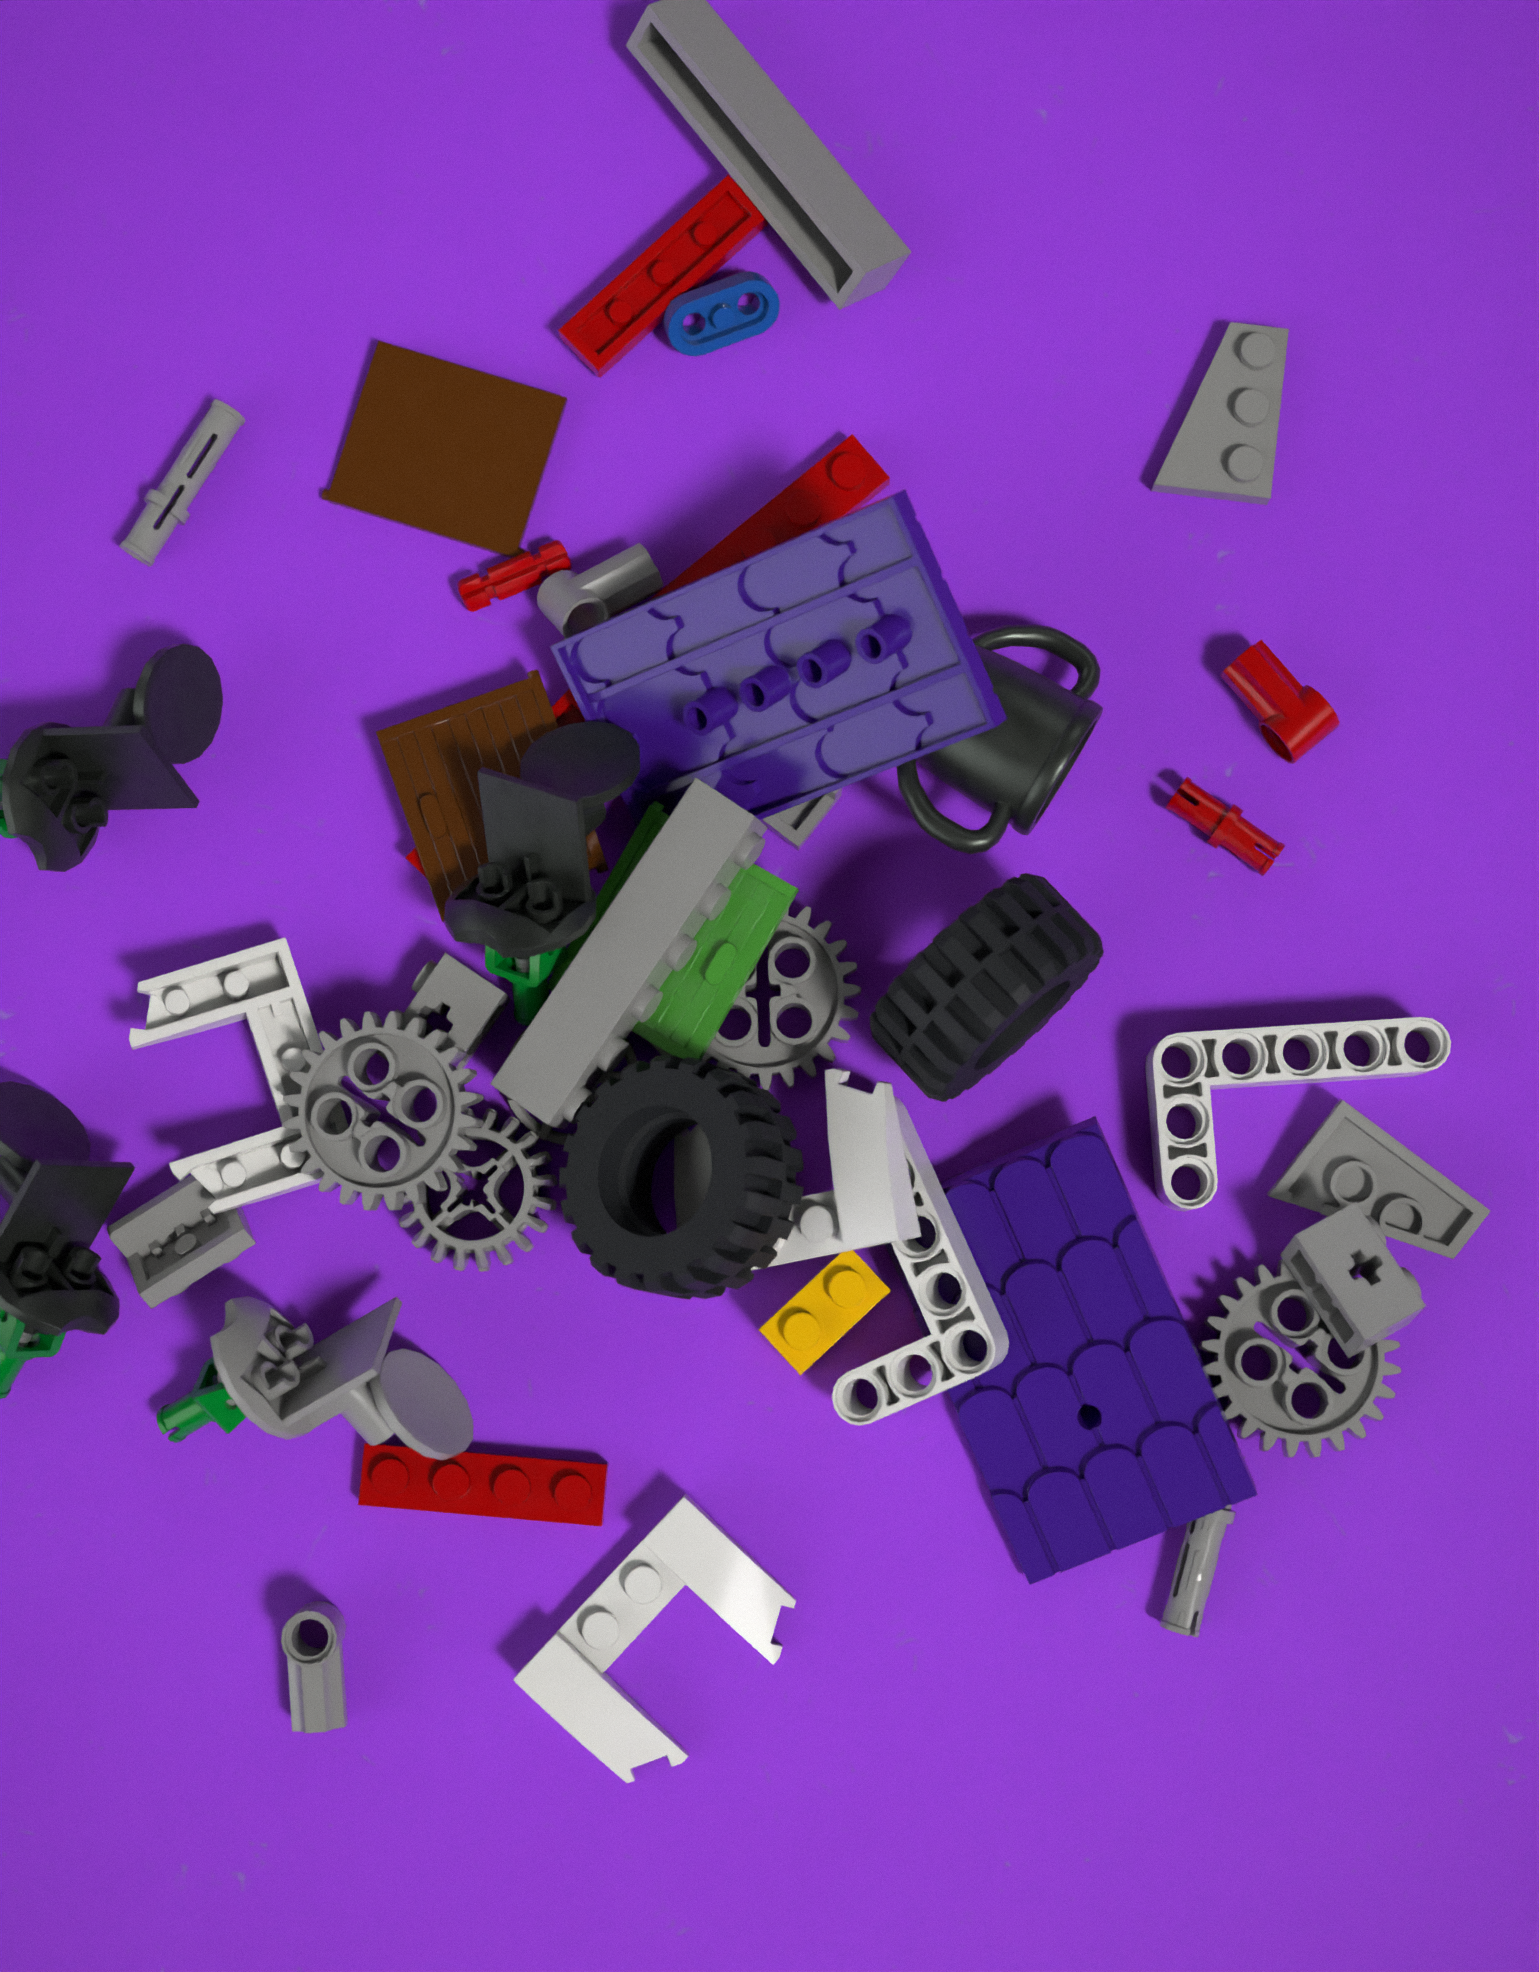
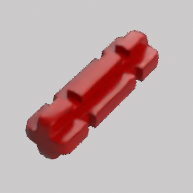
M560 540L551 541L539 546V553L531 555L530 551H527L487 568L488 574L480 577L477 572L459 580L457 583L458 591L465 607L469 611L475 612L491 605L490 599L498 596L499 601L543 583L542 577L551 576L553 573L562 570L570 571L571 561L563 543Z

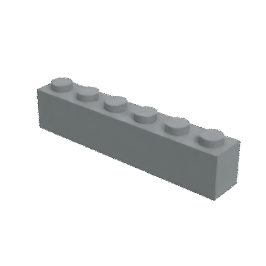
M660 0L648 4L626 47L838 309H843L885 289L910 255V249L707 0Z
M695 778L490 1084L549 1126L565 1130L570 1122L572 1124L579 1122L575 1118L585 1102L593 1103L595 1095L591 1090L603 1072H612L624 1058L629 1047L625 1040L638 1020L645 1022L657 1009L663 996V992L659 989L671 971L677 972L681 970L692 957L697 946V941L693 939L706 919L714 920L725 908L731 896V890L728 889V886L741 868L744 870L750 868L761 854L765 845V839L762 836L768 827L754 815L698 778Z

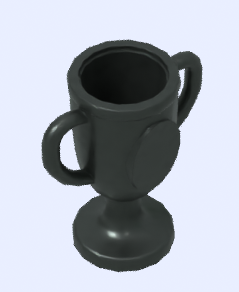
M1004 625L974 637L972 640L994 687L992 690L994 694H997L1007 719L995 728L897 766L899 791L912 817L921 829L953 850L968 854L986 852L998 844L1006 832L1008 823L1012 825L1015 831L1022 835L1031 833L1065 781L1100 719L1103 707L1093 700H1088L1099 685L1101 669L1097 658L1085 644L1055 628L1041 625ZM1009 646L1045 649L1074 666L1078 672L1077 683L1071 690H1068L1034 670L992 650ZM916 761L950 787L991 812L992 814L985 826L978 830L966 829L937 811L920 784Z

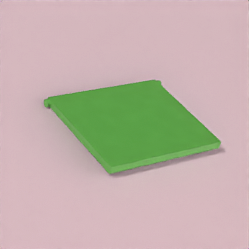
M654 800L653 804L648 807L596 898V918L582 936L570 943L567 948L569 958L553 972L548 981L550 982L548 989L551 991L556 987L670 817L662 812L665 806ZM753 864L746 870L743 868L739 870L728 886V889L731 890V896L725 908L714 920L706 919L693 938L697 941V946L690 960L681 970L677 972L671 971L659 989L663 992V996L655 1012L645 1022L638 1020L632 1029V1032L671 1055L683 1059L692 1057L701 1060L799 891L798 888L756 864Z

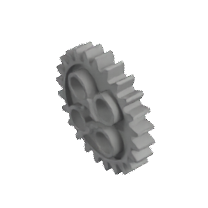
M808 906L796 918L788 916V908L767 945L769 987L773 991H780V996L772 997L769 1002L770 1045L768 1047L759 1045L757 1001L755 998L746 997L747 992L755 991L757 988V967L755 966L730 1009L746 1013L751 1020V1029L746 1036L739 1040H728L717 1032L701 1059L705 1062L714 1059L718 1062L717 1066L736 1071L748 1078L751 1075L759 1076L762 1089L767 1091L770 1090L772 1076L779 1074L789 1089L793 1088V1070L801 1068L810 1078H815L817 1073L812 1059L817 1055L825 1061L833 1063L836 1060V1056L828 1045L830 1040L841 1043H848L850 1040V1035L839 1026L840 1020H857L859 1014L855 1009L844 1005V1000L857 997L861 993V987L846 984L843 979L857 970L856 962L839 963L837 957L846 949L847 942L844 939L828 944L825 939L830 932L832 923L827 920L815 929L809 926L811 908ZM787 949H798L805 953L809 959V968L800 977L787 978L781 975L775 967V960L778 955ZM799 1008L809 1015L812 1025L807 1034L795 1039L781 1034L777 1028V1019L786 1009Z
M370 1011L364 1012L362 1030L353 1020L343 1018L340 1020L342 1038L339 1039L331 1032L321 1031L319 1037L325 1050L322 1053L307 1049L301 1052L304 1059L311 1066L308 1073L291 1071L289 1074L296 1083L302 1086L300 1094L283 1096V1102L298 1107V1116L284 1121L283 1127L300 1130L302 1135L300 1139L289 1147V1150L295 1153L309 1152L311 1157L301 1169L303 1174L313 1175L321 1171L324 1172L318 1187L319 1191L331 1192L339 1185H342L340 1191L341 1204L352 1205L358 1199L361 1192L363 1208L368 1211H377L382 1196H384L389 1210H402L404 1192L414 1204H423L426 1202L424 1184L429 1185L436 1191H445L448 1187L441 1172L446 1169L454 1173H463L465 1168L455 1156L457 1151H476L477 1145L465 1137L464 1134L466 1128L483 1126V1120L468 1115V1106L482 1101L483 1095L466 1092L464 1085L478 1074L473 1069L457 1070L455 1067L465 1053L463 1048L455 1046L445 1051L441 1050L446 1042L447 1032L436 1029L424 1038L426 1020L414 1017L405 1030L402 1013L394 1011L389 1012L384 1027L378 1014ZM383 1052L389 1062V1072L381 1083L375 1085L368 1078L367 1064L375 1053ZM348 1076L356 1087L369 1098L389 1101L386 1107L387 1111L396 1119L415 1128L426 1138L425 1144L423 1146L416 1144L412 1137L395 1123L377 1121L381 1114L379 1110L345 1089L341 1084L342 1078ZM429 1088L436 1096L437 1109L429 1120L423 1122L415 1114L414 1100L419 1092ZM345 1101L351 1108L352 1122L344 1133L339 1134L332 1127L330 1121L331 1112L339 1102ZM391 1137L399 1146L400 1159L392 1170L386 1171L379 1164L377 1154L380 1144L385 1139Z
M1284 1260L1278 1261L1277 1277L1273 1278L1263 1264L1254 1268L1257 1286L1254 1287L1244 1278L1238 1277L1233 1281L1234 1288L1239 1296L1237 1300L1226 1295H1220L1216 1298L1215 1301L1226 1315L1224 1318H1205L1204 1324L1215 1331L1217 1336L1216 1339L1198 1343L1199 1349L1214 1354V1362L1204 1367L1208 1376H1217L1219 1384L1213 1388L1218 1398L1225 1397L1228 1402L1223 1409L1226 1418L1231 1419L1238 1415L1242 1419L1237 1432V1437L1240 1439L1248 1437L1255 1430L1261 1432L1259 1450L1263 1452L1268 1451L1277 1439H1281L1283 1455L1287 1458L1295 1456L1299 1442L1304 1443L1310 1458L1320 1457L1321 1439H1325L1335 1452L1345 1450L1342 1431L1346 1430L1356 1439H1363L1367 1435L1359 1419L1363 1416L1373 1421H1381L1384 1416L1373 1401L1375 1398L1392 1399L1395 1397L1396 1393L1381 1382L1383 1376L1401 1373V1368L1392 1363L1385 1362L1384 1353L1399 1348L1400 1342L1380 1340L1356 1354L1353 1364L1348 1369H1341L1335 1366L1328 1356V1345L1334 1336ZM1285 1298L1298 1301L1305 1309L1306 1322L1298 1332L1284 1328L1278 1319V1307ZM1260 1322L1265 1325L1279 1341L1289 1348L1293 1349L1304 1344L1309 1349L1305 1356L1307 1362L1342 1383L1344 1391L1341 1394L1336 1393L1319 1375L1309 1368L1305 1367L1293 1372L1288 1367L1293 1359L1290 1353L1256 1333L1254 1330L1255 1323ZM1249 1346L1258 1347L1269 1356L1271 1362L1270 1371L1262 1381L1249 1378L1241 1366V1357ZM1300 1384H1307L1313 1387L1320 1398L1319 1410L1310 1419L1298 1415L1291 1403L1293 1391Z

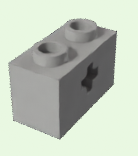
M445 953L438 963L430 960L422 968L412 985V990L417 994L406 1011L403 1013L397 1009L394 1012L402 1013L404 1030L414 1017L426 1020L424 1036L426 1038L433 1029L431 1024L427 1022L428 1016L432 1012L443 1015L450 1008L446 1018L453 1026L448 1032L446 1042L441 1050L445 1051L455 1046L464 1049L463 1057L455 1065L457 1070L464 1069L511 999L505 992ZM383 1052L377 1053L378 1055H380L388 1061L387 1057Z
M1356 1202L1297 1233L1280 1254L1348 1358L1409 1325L1426 1307L1421 1299V1289L1417 1280L1409 1270L1398 1265L1386 1247V1238L1380 1225L1371 1216H1365ZM1358 1274H1360L1363 1277L1358 1278L1357 1280H1354L1352 1278L1353 1276H1357Z

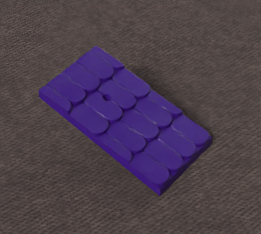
M905 489L583 629L550 646L585 721L615 724L629 731L639 744L640 772L633 784L621 793L636 827L654 800L664 805L665 807L662 812L670 816L695 778H698L761 820L995 728L1007 719L997 694H994L992 690L994 687L974 642L967 634L968 629L949 586L941 576V568L920 521L917 522L916 512Z
M1096 1116L940 1182L1009 1339L1008 1353L1002 1363L977 1377L947 1389L958 1413L961 1427L988 1485L991 1499L1029 1585L1051 1577L1059 1571L1061 1573L1107 1555L1115 1549H1122L1168 1531L1171 1527H1178L1224 1509L1227 1505H1234L1257 1496L1255 1482ZM919 1216L918 1222L921 1237H917L915 1240L922 1247L930 1248L936 1238L935 1227L929 1219ZM891 1243L885 1244L886 1249L913 1307V1314L923 1337L931 1335V1332ZM943 1273L938 1282L939 1294L947 1303L956 1305L961 1298V1285L956 1277L949 1273ZM968 1330L963 1340L964 1350L973 1360L983 1362L987 1356L988 1348L986 1341L978 1332Z

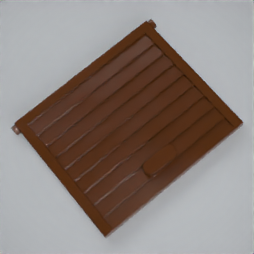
M378 340L330 490L326 488L323 490L322 500L508 558L523 554L525 549L520 547L568 401L567 397Z
M538 670L528 672V678L376 731L443 923H445L444 915L447 899L458 885L478 874V866L489 862L477 772L481 768H487L521 779V759L529 746L547 732L559 728ZM594 830L586 837L589 871L596 869L597 873L600 874L608 871L609 868Z

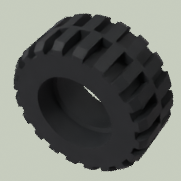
M1029 873L1013 877L1005 881L1000 888H994L983 896L982 900L974 906L971 905L961 913L956 921L948 928H944L933 938V941L908 964L906 970L896 977L888 987V992L879 999L875 1006V1011L870 1016L872 1038L928 1098L942 1102L947 1101L949 1098L954 1099L964 1090H969L987 1074H991L1009 1056L1015 1054L1087 981L1088 975L1096 969L1100 963L1099 959L1103 956L1104 951L1100 935L1045 877Z
M663 1055L654 1057L650 1063L639 1060L624 1067L621 1071L622 1080L610 1076L596 1089L595 1092L599 1098L594 1103L585 1102L575 1118L580 1121L575 1135L568 1133L563 1151L569 1152L567 1167H560L559 1187L565 1188L567 1191V1199L561 1201L565 1222L576 1225V1229L571 1232L572 1240L580 1253L591 1255L589 1258L591 1266L603 1276L615 1278L619 1285L631 1289L690 1300L692 1297L709 1299L722 1296L726 1287L739 1289L752 1281L754 1274L751 1268L766 1269L776 1258L778 1252L773 1246L779 1238L788 1240L795 1222L788 1220L792 1205H801L803 1187L796 1185V1172L803 1171L804 1166L802 1150L792 1148L790 1145V1141L796 1139L797 1136L790 1117L778 1114L781 1111L780 1102L769 1091L758 1088L756 1081L692 1057L683 1059L674 1055ZM699 1124L708 1140L712 1157V1173L709 1188L697 1212L684 1225L667 1233L659 1223L652 1204L651 1183L654 1168L666 1145L678 1133L692 1125Z

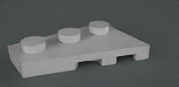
M1230 322L1151 491L1263 505L1268 504L1272 491L1289 329Z
M1342 1099L1334 1106L1267 1193L1270 1197L1299 1205L1325 1216H1330L1356 1202L1365 1216H1371L1376 1220L1385 1236L1451 1259L1455 1258L1491 1212Z

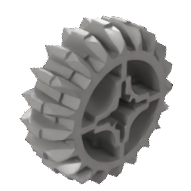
M468 1108V1115L475 1116L473 1110ZM487 1109L482 1119L483 1126L466 1128L464 1136L472 1141L484 1140L495 1142L505 1147L506 1150L496 1159L491 1158L487 1163L478 1167H470L457 1155L455 1156L465 1168L463 1174L472 1175L473 1178L479 1181L482 1174L489 1176V1182L485 1184L483 1190L488 1196L486 1200L495 1208L496 1212L485 1204L479 1205V1202L473 1199L470 1205L463 1204V1197L468 1192L467 1186L464 1184L465 1180L459 1173L446 1169L443 1171L450 1179L451 1190L445 1202L440 1205L441 1209L435 1215L429 1203V1185L424 1184L426 1202L423 1204H414L404 1192L403 1205L413 1204L414 1211L403 1215L399 1219L400 1226L402 1228H409L419 1223L423 1226V1229L414 1236L412 1244L416 1248H422L434 1238L437 1243L432 1250L430 1258L436 1263H441L447 1257L450 1249L455 1250L453 1268L459 1271L466 1269L470 1253H475L476 1265L481 1272L490 1270L491 1251H496L503 1265L512 1264L514 1259L508 1244L513 1241L523 1251L530 1252L534 1245L523 1234L525 1229L530 1226L535 1231L546 1233L549 1228L545 1221L534 1217L537 1207L545 1210H555L557 1202L553 1199L539 1197L540 1188H551L558 1184L555 1175L546 1174L538 1176L537 1168L543 1167L552 1161L550 1153L544 1151L530 1157L528 1151L538 1142V1135L530 1131L518 1141L513 1139L520 1126V1121L515 1117H510L504 1123L501 1131L496 1130L498 1113L494 1109ZM417 1132L419 1138L425 1143L426 1138L424 1135ZM519 1164L524 1180V1196L521 1207L514 1218L501 1200L500 1189L504 1180L511 1174L509 1171ZM480 1212L489 1221L493 1222L501 1232L486 1239L468 1241L455 1237L446 1229L455 1221H460L468 1214Z

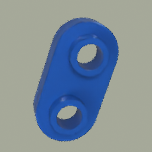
M741 272L676 297L666 308L663 326L670 342L677 351L688 356H701L768 330L778 317L780 301L778 294L766 277L756 272ZM754 293V299L750 304L746 306L737 305L742 295ZM689 314H700L699 320L694 325H683L684 319Z

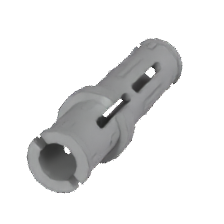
M214 399L212 401L210 409L199 423L187 444L182 448L181 453L157 490L150 489L144 497V501L147 503L146 507L125 540L119 545L127 554L151 567L154 564V559L177 524L185 525L190 517V513L187 511L188 507L210 473L214 470L240 426H243L246 421L239 412L220 400ZM211 438L210 444L204 451L203 455L195 465L190 475L187 477L188 471L190 470V468L196 461L197 457L207 444L208 440ZM177 488H178V489H179V492H178L177 495L175 496V498H174V500L172 501V503L168 506V508L166 509V511H165L164 514H163V517L161 518V520L159 521V523L157 524V526H156L155 529H154V527H153L154 524L156 523L157 519L159 518V516L161 515V513L163 512V510L167 507V505L169 504V502H170L172 496L174 495V493L176 492V490H177Z
M1231 1504L1227 1505L1224 1509L1187 1523L1183 1544L1180 1548L1171 1583L1170 1594L1160 1622L1161 1627L1179 1634L1199 1637L1203 1612L1213 1581L1222 1539L1224 1538L1227 1524H1233L1236 1514L1235 1511L1231 1510Z

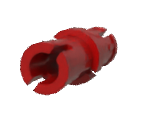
M1188 776L1165 807L1209 836L1206 841L1214 848L1222 845L1257 870L1261 876H1264L1274 863L1273 860L1279 856L1285 847V844L1276 841L1243 818L1241 814L1244 810L1235 804L1229 808L1192 782V779Z

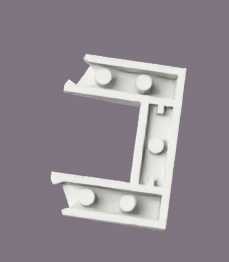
M286 937L138 982L137 992L151 996L145 1030L130 1029L129 1041L132 1050L247 1019L282 1124L280 1128L171 1162L169 1165L172 1174L181 1181L191 1173L217 1199L208 1207L213 1214L320 1183L324 1175L323 1171L313 1175H306L301 1172L302 1167L311 1157L309 1152L295 1153L289 1150V1147L302 1137L301 1131L283 1127L284 1121L298 1116V1107L283 1102V1096L300 1094L302 1086L289 1076L290 1072L308 1073L310 1070V1064L301 1054L304 1049L319 1053L323 1052ZM341 1102L333 1108L330 1119L332 1127L339 1134L344 1133L349 1128Z
M841 1068L825 1070L828 1141L834 1190L803 1196L800 1206L792 1205L788 1220L795 1222L788 1240L779 1238L773 1246L778 1254L768 1267L921 1237L891 1083L878 1081L871 1094L847 1086L850 1071ZM699 1124L691 1131L686 1128L674 1137V1198L677 1229L697 1212L707 1194L711 1180L712 1157L710 1146ZM758 1267L751 1268L752 1271L762 1269Z
M687 1494L673 1506L513 1679L553 1719L626 1783L635 1781L632 1770L634 1767L666 1755L671 1767L683 1763L689 1756V1753L605 1673L607 1668L674 1596L687 1585L772 1664L780 1658L783 1645L771 1641L781 1605L794 1608L796 1599Z

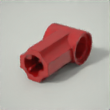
M1262 639L1239 655L1220 675L1260 721L1259 729L1266 742L1283 760L1290 764L1298 761L1339 726L1338 716L1328 701L1313 687L1308 685L1302 686Z

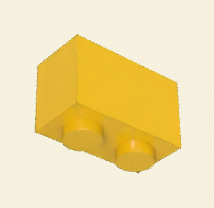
M854 1250L842 1252L772 1316L759 1331L801 1375L891 1290Z

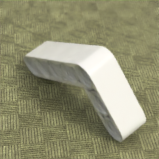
M1412 1017L1181 1032L1166 1036L1151 1048L1146 1057L1145 1065L1154 1182L1157 1196L1165 1206L1172 1210L1184 1212L1203 1207L1212 1200L1216 1193L1218 1177L1210 1090L1413 1077L1437 1069L1446 1061L1451 1048L1448 1031L1441 1023L1432 1018ZM1410 1031L1423 1035L1428 1041L1430 1047L1429 1056L1424 1063L1414 1061L1406 1053L1404 1043ZM1350 1035L1362 1038L1369 1047L1370 1056L1364 1067L1350 1063L1345 1057L1343 1050L1344 1042ZM1287 1040H1299L1308 1048L1310 1063L1305 1070H1295L1285 1062L1283 1047ZM1226 1044H1239L1249 1053L1250 1067L1245 1074H1234L1225 1067L1222 1053ZM1166 1048H1180L1189 1056L1191 1066L1187 1077L1181 1079L1173 1078L1163 1069L1161 1059ZM1172 1107H1184L1194 1116L1196 1122L1195 1131L1189 1139H1179L1168 1130L1166 1119ZM1180 1166L1189 1167L1199 1176L1201 1183L1200 1191L1192 1200H1184L1173 1191L1171 1185L1172 1175Z
M894 1096L907 1166L911 1176L910 1181L917 1217L924 1216L932 1222L935 1227L936 1238L930 1248L922 1247L915 1238L892 1242L891 1245L931 1335L848 1371L837 1380L832 1394L834 1409L840 1418L849 1424L859 1426L875 1422L995 1368L1003 1362L1009 1347L1007 1331L906 1107L896 1096ZM943 1273L953 1275L961 1285V1298L956 1305L947 1303L939 1294L938 1282ZM968 1330L978 1332L986 1341L988 1349L987 1356L983 1362L973 1360L964 1350L963 1340ZM914 1354L924 1357L931 1365L932 1380L928 1386L918 1383L911 1376L909 1365ZM860 1379L869 1381L877 1390L878 1401L874 1409L865 1407L857 1398L856 1387Z

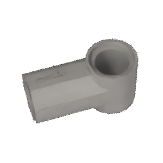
M638 543L581 574L568 570L553 573L540 586L537 603L542 613L566 638L609 619L658 593L664 585L659 570L653 563L648 551Z
M314 1601L305 1604L287 1621L282 1630L281 1643L288 1661L292 1731L304 1733L327 1732L332 1729L346 1727L348 1724L342 1643L345 1637L346 1624L338 1608L328 1602ZM307 1619L317 1620L322 1623L327 1629L329 1636L327 1646L315 1648L307 1645L300 1635V1623Z

